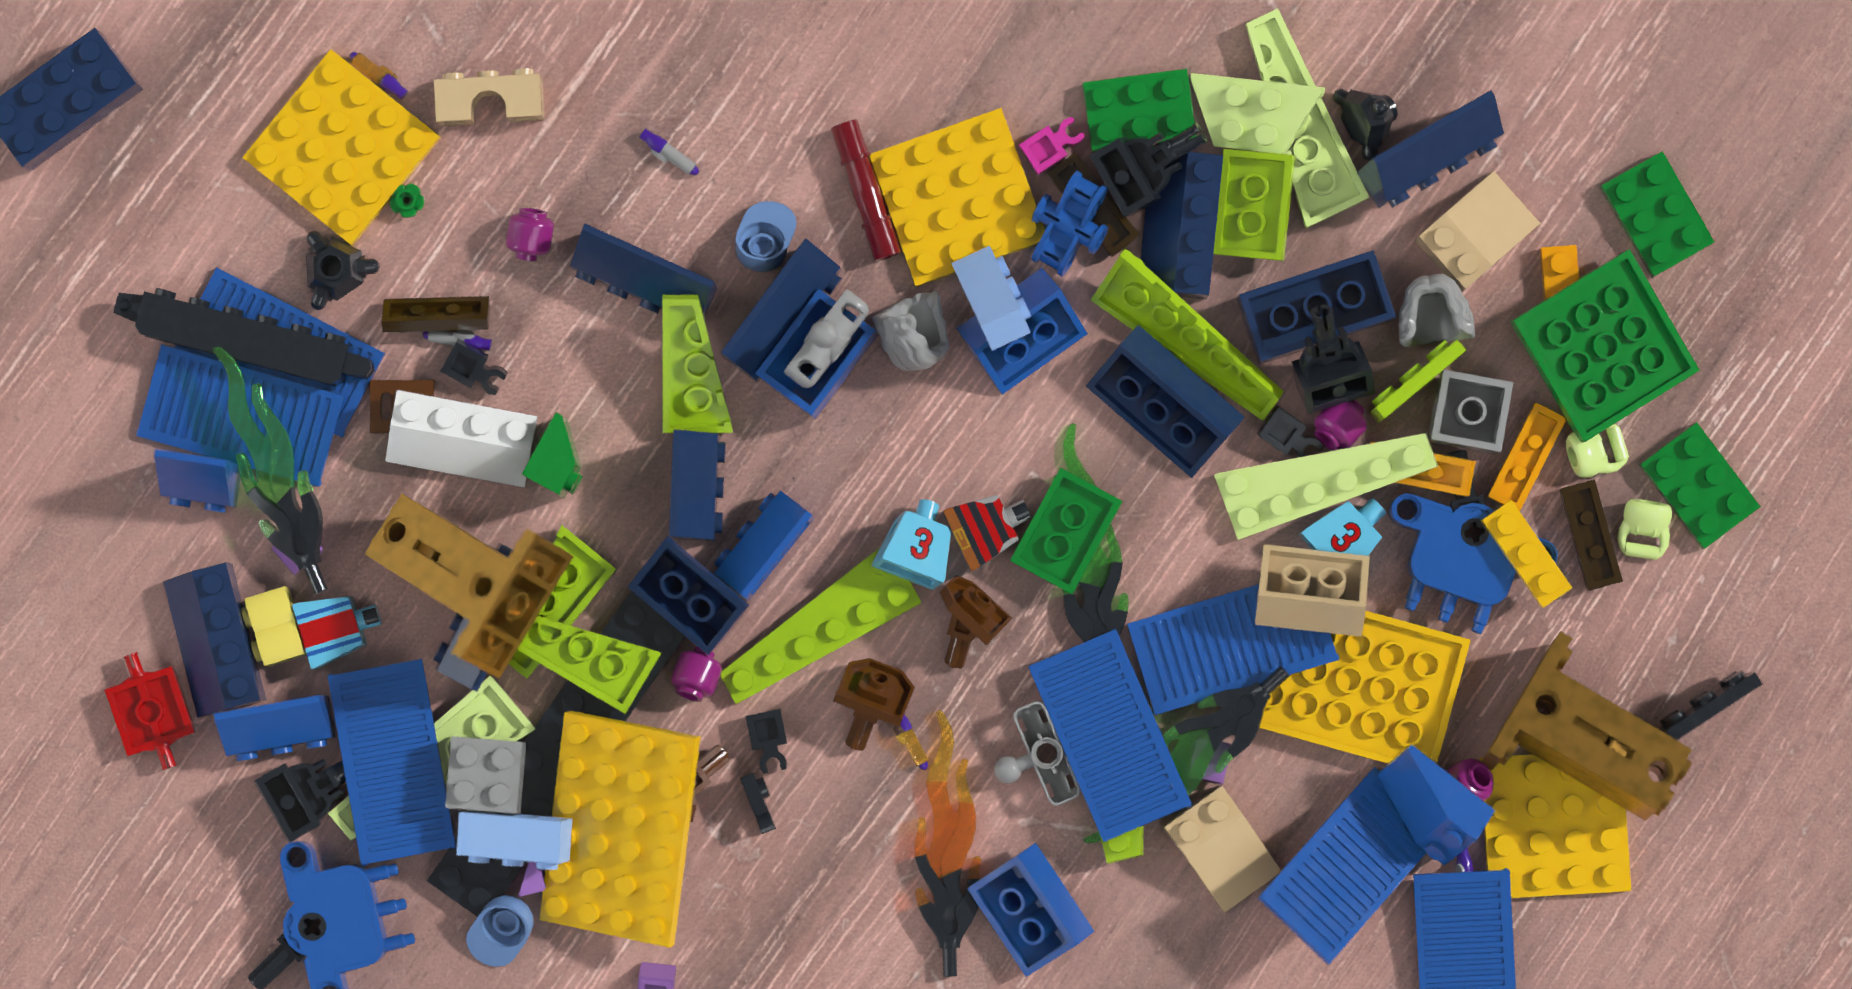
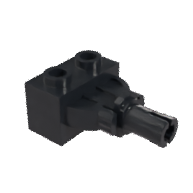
M1197 122L1157 146L1154 145L1166 138L1162 132L1151 138L1136 137L1129 140L1127 137L1118 138L1089 155L1124 217L1133 216L1160 200L1162 197L1159 193L1167 186L1171 175L1183 168L1180 162L1168 168L1166 166L1177 161L1181 156L1196 147L1208 142L1205 134H1200L1188 141L1189 138L1202 131Z
M1321 305V317L1318 307L1311 310L1310 315L1314 327L1312 335L1315 346L1311 337H1306V348L1303 350L1300 359L1292 361L1295 384L1308 414L1375 394L1372 369L1360 342H1353L1348 338L1347 332L1342 327L1337 328V336L1333 309L1328 305Z
M324 759L312 765L302 763L288 767L284 763L254 780L257 789L288 843L321 825L319 820L329 812L333 801L344 796L342 789L331 795L328 794V792L346 782L342 760L319 773H316V771L327 765Z

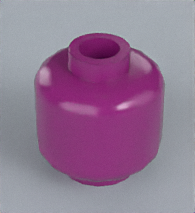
M519 208V213L510 216L506 246L516 252L517 259L537 261V256L550 252L554 223L547 217V212L534 208Z
M1352 400L1323 409L1316 416L1314 422L1316 438L1322 445L1333 451L1350 448L1366 430L1367 422L1363 415L1365 413L1364 408L1357 401Z
M695 647L694 651H684L679 655L671 676V682L676 688L675 692L677 695L690 701L701 702L703 698H709L714 694L722 673V667L714 659L715 654L713 652L707 655L699 647Z
M1473 758L1464 759L1446 770L1447 773L1483 801L1491 796L1494 788L1493 775L1490 769L1481 761Z

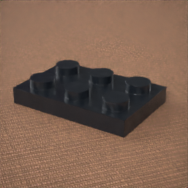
M1743 670L1739 672L1734 671L1718 682L1721 688L1715 692L1713 690L1709 692L1706 690L1689 701L1692 707L1686 711L1683 709L1680 711L1675 710L1660 720L1662 727L1658 728V730L1675 740H1679L1763 683L1756 672L1744 673Z

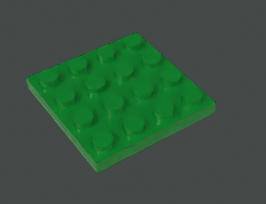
M1630 249L1624 250L1509 321L1569 425L1582 443L1700 371Z

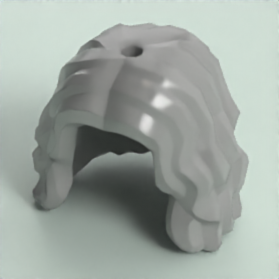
M1444 274L1420 276L1407 287L1404 301L1399 311V340L1401 345L1410 347L1411 345H1425L1431 342L1456 341L1475 337L1474 317L1470 310L1469 302L1453 279Z
M937 291L918 293L912 299L906 298L902 302L895 303L872 318L876 326V332L881 337V347L888 353L892 363L903 371L928 369L943 359L949 349L946 321L942 317L941 298Z

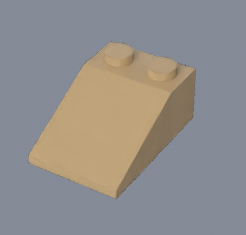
M1493 171L1418 236L1415 242L1442 273L1453 279L1461 292H1463L1534 230L1540 222Z
M1222 785L1216 787L1191 807L1163 825L1165 831L1224 913L1281 872L1268 850Z

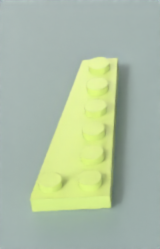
M1424 433L1214 474L1237 539L1240 540L1436 468L1438 464L1428 437Z

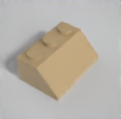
M1264 544L1255 625L1362 637L1370 556Z

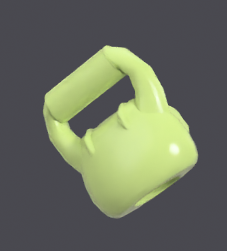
M1613 424L1605 429L1614 454L1615 463L1608 462V455H1606L1602 443L1603 439L1599 434L1584 443L1579 440L1574 432L1568 435L1566 451L1571 467L1577 476L1590 478L1598 473L1608 474L1616 472L1627 463L1629 455L1620 426Z
M1630 499L1624 507V520L1617 535L1619 550L1624 556L1657 560L1663 556L1669 546V524L1672 518L1671 507L1655 501ZM1629 533L1635 536L1659 538L1660 546L1626 542V538Z

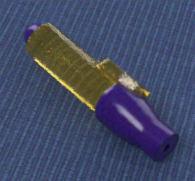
M360 52L350 53L351 63L377 82L381 88L401 100L407 95L408 90L401 86L397 81L398 77L386 66H377Z
M904 714L900 727H894L895 735L900 744L906 746L916 767L918 766L920 769L926 770L928 768V758L912 729V724Z

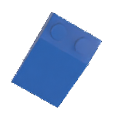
M155 449L154 460L160 495L170 498V505L190 508L191 501L205 503L204 510L225 513L226 506L236 508L242 472L241 465L225 459Z
M1412 744L1377 774L1416 844L1424 849L1430 858L1439 861L1443 865H1446L1478 839L1495 812L1492 807Z

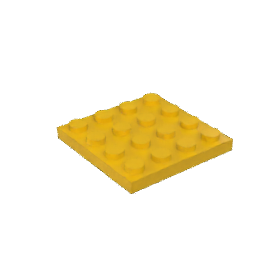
M330 49L242 158L351 246H354L392 199V194L399 185H403L441 137Z
M1002 108L871 153L870 160L889 214L892 217V222L915 287L956 274L951 263L985 247H991L995 258L1004 257L1037 245L1045 232L1042 222L1036 224L1031 221L1036 204Z
M1533 754L1511 756L1505 765L1498 763L1493 770L1490 769L1493 775L1494 788L1491 796L1484 802L1492 807L1495 812L1484 828L1486 870H1503L1504 868L1510 870L1511 898L1631 891L1626 809Z

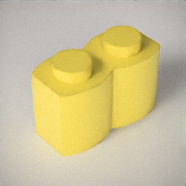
M283 586L244 598L246 607L241 608L242 617L247 628L253 627L256 640L251 642V646L257 662L263 661L264 666L270 667L307 655L292 604L294 602L289 587Z

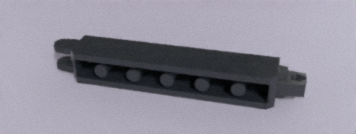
M156 288L154 294L145 291L143 295L118 293L113 313L135 322L138 332L151 339L335 387L345 382L346 375L367 379L371 378L373 373L376 372L372 360L352 353L353 347L345 344L346 337L326 332L324 338L311 335V328L293 323L290 329L277 326L278 320L271 317L257 315L256 320L244 318L243 310L224 306L222 311L210 309L209 301L190 297L188 303L175 299L176 293Z

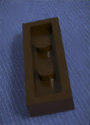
M1073 153L1047 174L1062 195L1070 178L1076 171L1083 173L1082 177L1101 187L1100 183L1076 153ZM1107 193L1092 222L1098 226L1104 224L1108 227L1107 234L1101 245L1113 258L1140 237V234L1130 221L1123 216L1119 207Z
M489 296L384 299L381 320L382 331L404 333L417 331L488 330L490 300Z
M1595 479L1560 488V495L1586 590L1590 591L1623 582Z

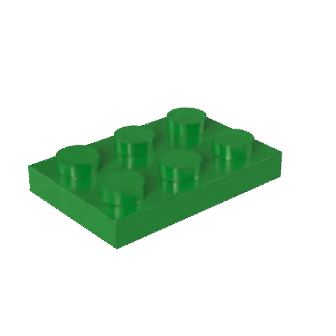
M1187 69L1083 82L1082 84L1092 153L1118 138L1127 137L1128 140L1136 137L1151 138L1162 132L1166 138L1155 144L1158 145L1195 123ZM1196 135L1189 138L1188 141L1196 137Z
M1663 151L1600 186L1652 278L1715 243Z
M1697 422L1639 464L1702 549L1707 548L1761 507Z
M1060 467L1010 561L1073 595L1123 501Z

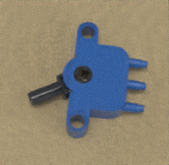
M1466 450L1447 453V456L1468 459ZM1473 479L1470 496L1454 494L1455 500L1449 502L1450 507L1414 494L1406 493L1399 495L1389 505V517L1396 525L1417 532L1408 558L1407 568L1412 582L1406 596L1405 609L1415 611L1417 604L1420 602L1424 587L1445 594L1440 606L1439 621L1449 622L1458 598L1477 604L1478 607L1473 619L1472 632L1482 634L1484 627L1487 625L1493 604H1497L1506 598L1516 573L1481 522L1482 519L1493 513L1494 510L1484 505L1483 495L1476 496ZM1400 501H1409L1414 506L1415 513L1410 520H1404L1398 515L1397 505ZM1469 523H1472L1474 529L1480 528L1481 535L1476 537V543H1473L1471 537H1465L1464 531L1470 529ZM1538 537L1556 563L1558 558L1556 547L1548 540Z
M294 841L286 844L280 853V863L289 900L294 902V904L287 911L284 918L283 934L277 939L280 945L248 975V979L257 989H265L294 960L298 963L304 960L311 989H324L327 985H332L337 989H349L345 972L370 966L380 961L386 952L414 944L415 937L413 933L387 937L382 916L405 910L407 903L403 898L379 903L374 884L376 881L397 875L399 873L398 866L392 864L365 869L354 864L320 871L315 849L310 843ZM295 847L302 848L307 855L306 862L301 867L294 866L290 861V853ZM319 918L322 922L319 925V929L322 932L309 933L308 929L311 924L308 919L316 920Z

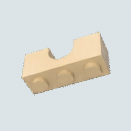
M529 68L512 70L513 75L499 76L498 71L493 70L477 72V77L464 78L463 73L442 74V79L434 80L436 122L439 126L475 124L474 109L480 99L491 95L498 96L505 101L506 118L509 122L545 120L542 77L539 73L534 74L533 69Z

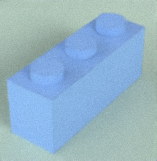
M988 246L951 263L992 351L1031 333L1025 320L1030 318L1031 314L1023 297L1018 300L1015 299L1021 296L1013 277L1005 278L1011 274L1003 256L995 258L991 247Z
M479 810L459 812L457 855L468 856V862L489 863L490 858L502 859V865L523 866L524 861L536 862V868L557 869L558 864L570 861L572 818Z

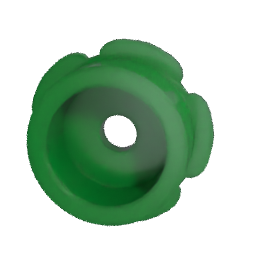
M411 183L406 186L399 185L390 200V207L393 212L400 213L404 218H411L418 211L422 210L424 197L420 194V188ZM405 197L410 198V202L407 204L404 203Z

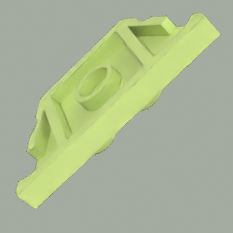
M1191 73L1190 76L1212 143L1215 147L1286 154L1294 142L1296 133L1303 128L1314 105L1325 93L1324 87Z

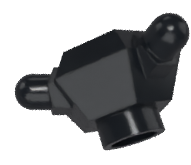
M1344 89L1336 90L1333 94V100L1342 106L1341 120L1351 139L1358 141L1359 145H1362L1363 158L1370 161L1378 156V148L1381 147L1388 135L1392 122L1397 118V107L1388 95H1378L1357 90H1350L1349 92Z
M318 231L308 233L306 240L310 248L308 249L309 253L306 254L307 286L314 293L311 298V306L315 310H322L328 300L338 301L363 284V278H366V275L375 274L379 271V262L375 259H365V255H362L361 250L334 237L330 239L327 237L323 238Z

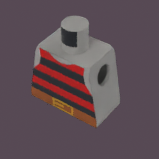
M998 495L943 510V514L971 573L1018 542L1019 539L1013 527L1032 519L1024 500L1004 508Z

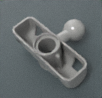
M847 289L825 318L821 317L812 326L804 340L805 344L785 369V375L804 388H810L815 385L828 366L834 363L849 344L851 336L869 313L868 305ZM853 307L860 312L854 322L843 315L845 308ZM804 363H809L817 368L811 379L800 372V367Z
M1036 701L1018 708L1014 713V721L1028 754L1016 759L1011 756H1004L998 759L994 765L995 777L1002 783L1011 784L1019 779L1022 771L1034 767L1050 803L1057 806L1075 799L1080 794V787L1046 707L1043 703ZM1041 709L1044 710L1048 722L1044 724L1038 712ZM1022 718L1027 731L1022 732L1017 719ZM1043 743L1052 744L1057 752L1055 760L1048 764L1040 762L1036 755L1038 747ZM1069 774L1072 775L1076 785L1072 789L1066 778V775ZM1050 783L1055 795L1051 798L1045 786Z

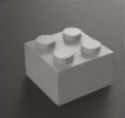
M1442 370L1438 376L1428 432L1429 442L1495 455L1500 453L1514 382Z
M451 736L445 808L520 813L527 742Z

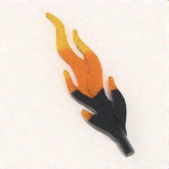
M938 710L936 715L941 729V743L926 780L928 798L933 812V838L930 848L927 850L925 846L926 821L924 817H920L914 842L916 864L933 895L934 904L929 901L922 888H916L915 897L923 919L936 936L939 948H942L943 977L957 976V948H960L963 935L972 923L979 907L967 888L979 880L981 858L979 856L973 858L968 870L967 888L965 893L962 894L959 888V880L963 864L973 843L976 831V812L966 779L968 760L965 758L961 760L956 771V790L959 801L956 813L950 804L947 776L953 753L954 737L949 721L944 713Z

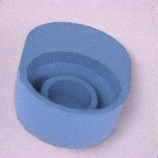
M764 201L754 204L746 211L737 230L735 240L737 258L745 268L755 272H769L780 266L786 257L787 249L796 230L797 222L792 210L778 202Z
M503 895L494 898L484 907L467 933L466 942L469 951L477 960L489 966L500 967L509 964L514 960L530 936L534 926L533 913L527 904L514 896Z

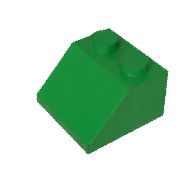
M556 412L522 475L565 499L567 493L573 495L576 492L583 476L579 474L582 467L569 422L564 416Z

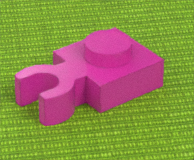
M1073 117L1063 120L1059 126V131L1053 133L1050 127L1046 126L1019 144V148L1037 175H1040L1067 157L1068 154L1063 148L1065 145L1074 146L1084 139L1085 135L1083 132L1076 137H1069L1066 134V128L1075 121Z

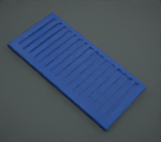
M217 267L200 298L210 302V309L222 311L224 306L243 310L244 318L256 320L257 315H263L277 319V326L290 329L293 323L311 328V335L324 338L327 332L346 337L345 344L353 347L352 353L372 360L375 371H377L385 356L384 352ZM174 346L177 349L345 395L334 432L335 435L341 438L345 436V431L370 385V380L373 379L376 373L374 372L371 378L367 379L346 375L345 382L335 387L190 348Z
M161 344L136 436L213 458L225 459L238 465L319 487L322 484L321 479L345 395Z
M1259 584L1127 624L1154 715L1214 698L1213 694L1223 690L1248 687L1257 682L1261 683L1280 665L1291 675L1339 660V655L1336 653L1331 634L1255 625Z
M1111 629L1108 633L1028 666L1103 842L1183 808L1192 806L1116 629Z
M423 659L336 675L329 674L327 676L361 865L366 866L369 863L455 848L456 843L450 809L445 808L446 787Z
M1376 767L1370 770L1258 897L1259 901L1268 907L1327 965L1336 958L1426 854V851L1414 841L1377 776L1379 770Z
M1504 868L1503 870L1413 874L1419 989H1516L1510 870Z

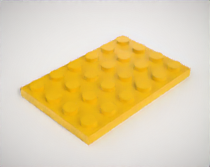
M1365 610L1362 637L1330 633L1336 653L1339 655V660L1291 674L1290 677L1270 693L1271 698L1265 706L1260 725L1261 729L1387 764L1412 744L1437 764L1471 640Z
M575 711L564 712L552 817L572 818L570 861L558 864L557 869H545L544 883L546 889L542 893L539 920L668 948L675 945L701 736Z

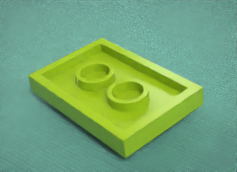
M1223 149L1214 255L1284 261L1295 162L1294 155Z
M1446 340L1443 341L1426 356L1429 363L1422 368L1417 363L1399 378V381L1403 384L1395 391L1390 386L1372 401L1375 408L1369 414L1377 423H1380L1463 354L1466 349L1458 340L1451 345Z

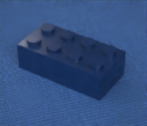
M94 27L0 96V138L21 167L31 172L141 92L143 88L105 36Z
M1374 250L1239 294L1236 298L1259 365L1304 350L1306 348V337L1310 336L1315 346L1312 335L1314 327L1310 315L1311 310L1315 307H1318L1320 317L1322 316L1321 305H1328L1333 309L1337 336L1338 327L1344 328L1348 336L1390 322L1396 318Z

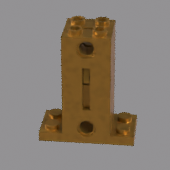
M402 493L397 502L392 506L389 515L365 552V555L468 619L470 622L459 635L457 643L451 652L497 678L501 677L574 557L572 554L526 528L508 558Z
M1560 631L1550 644L1481 762L1493 770L1498 763L1505 765L1517 746H1520L1646 821L1653 814L1659 816L1662 810L1664 811L1675 794V792L1670 790L1672 784L1676 786L1680 780L1682 781L1692 765V762L1687 759L1692 749L1560 672L1573 652L1567 648L1573 638ZM1536 705L1545 708L1548 715L1539 713ZM1648 771L1654 772L1659 782L1652 780Z

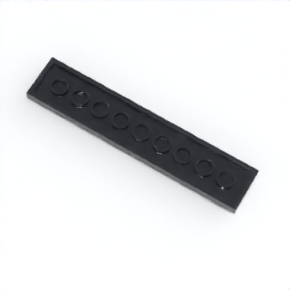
M629 592L601 632V635L661 652V656L626 714L567 680L536 724V729L525 740L527 743L521 812L517 814L552 817L564 712L575 711L626 722L686 637L633 592ZM457 837L455 840L456 847L448 849L427 879V882L478 917L491 900L506 893L527 861H524L523 866L502 865V859L490 858L489 863L468 862V856L457 855Z

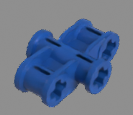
M1076 171L1070 178L1059 203L1052 201V196L1047 193L1041 198L1031 220L1036 224L1042 222L1047 225L1042 238L1033 252L1031 260L1036 263L1041 261L1056 269L1057 274L1062 277L1070 269L1081 244L1088 247V252L1095 254L1108 231L1106 225L1098 226L1092 222L1105 200L1108 188L1105 185L1099 187L1082 177L1083 173Z

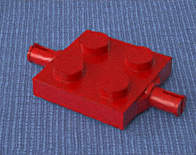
M138 652L124 656L123 658L131 677H128L121 684L104 691L127 757L144 751H157L162 770L175 767L177 764L175 763L170 746L178 739L196 733L173 666L156 672H144Z

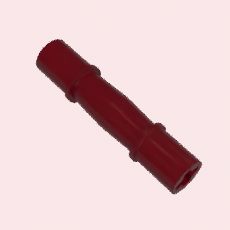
M850 120L832 127L831 131L841 158L840 163L841 166L846 168L852 194L864 222L861 227L865 230L874 261H882L901 254L891 223L892 217L891 215L887 216L880 186L869 161L871 154L867 150L858 120Z

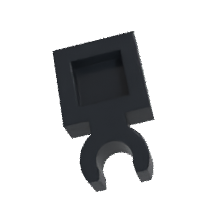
M459 338L440 372L469 388L477 380L481 383L484 391L491 395H496L499 387L493 385L489 378L491 376H498L505 380L508 373L501 366L494 365L489 367L485 365L489 355Z
M1278 405L1257 432L1258 436L1285 455L1293 447L1298 458L1306 456L1304 449L1307 445H1315L1320 450L1323 447L1316 437L1303 436L1302 434L1307 426Z
M781 709L747 715L746 721L752 751L763 749L764 755L760 759L762 773H768L767 761L773 757L780 761L781 770H785L787 768L786 758L778 751V745L788 744Z
M755 773L741 777L740 780L761 833L764 834L776 829L765 798L771 796L764 778L757 779Z

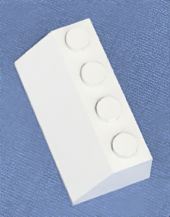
M397 390L385 462L525 488L526 477L522 475V472L530 460L537 416Z

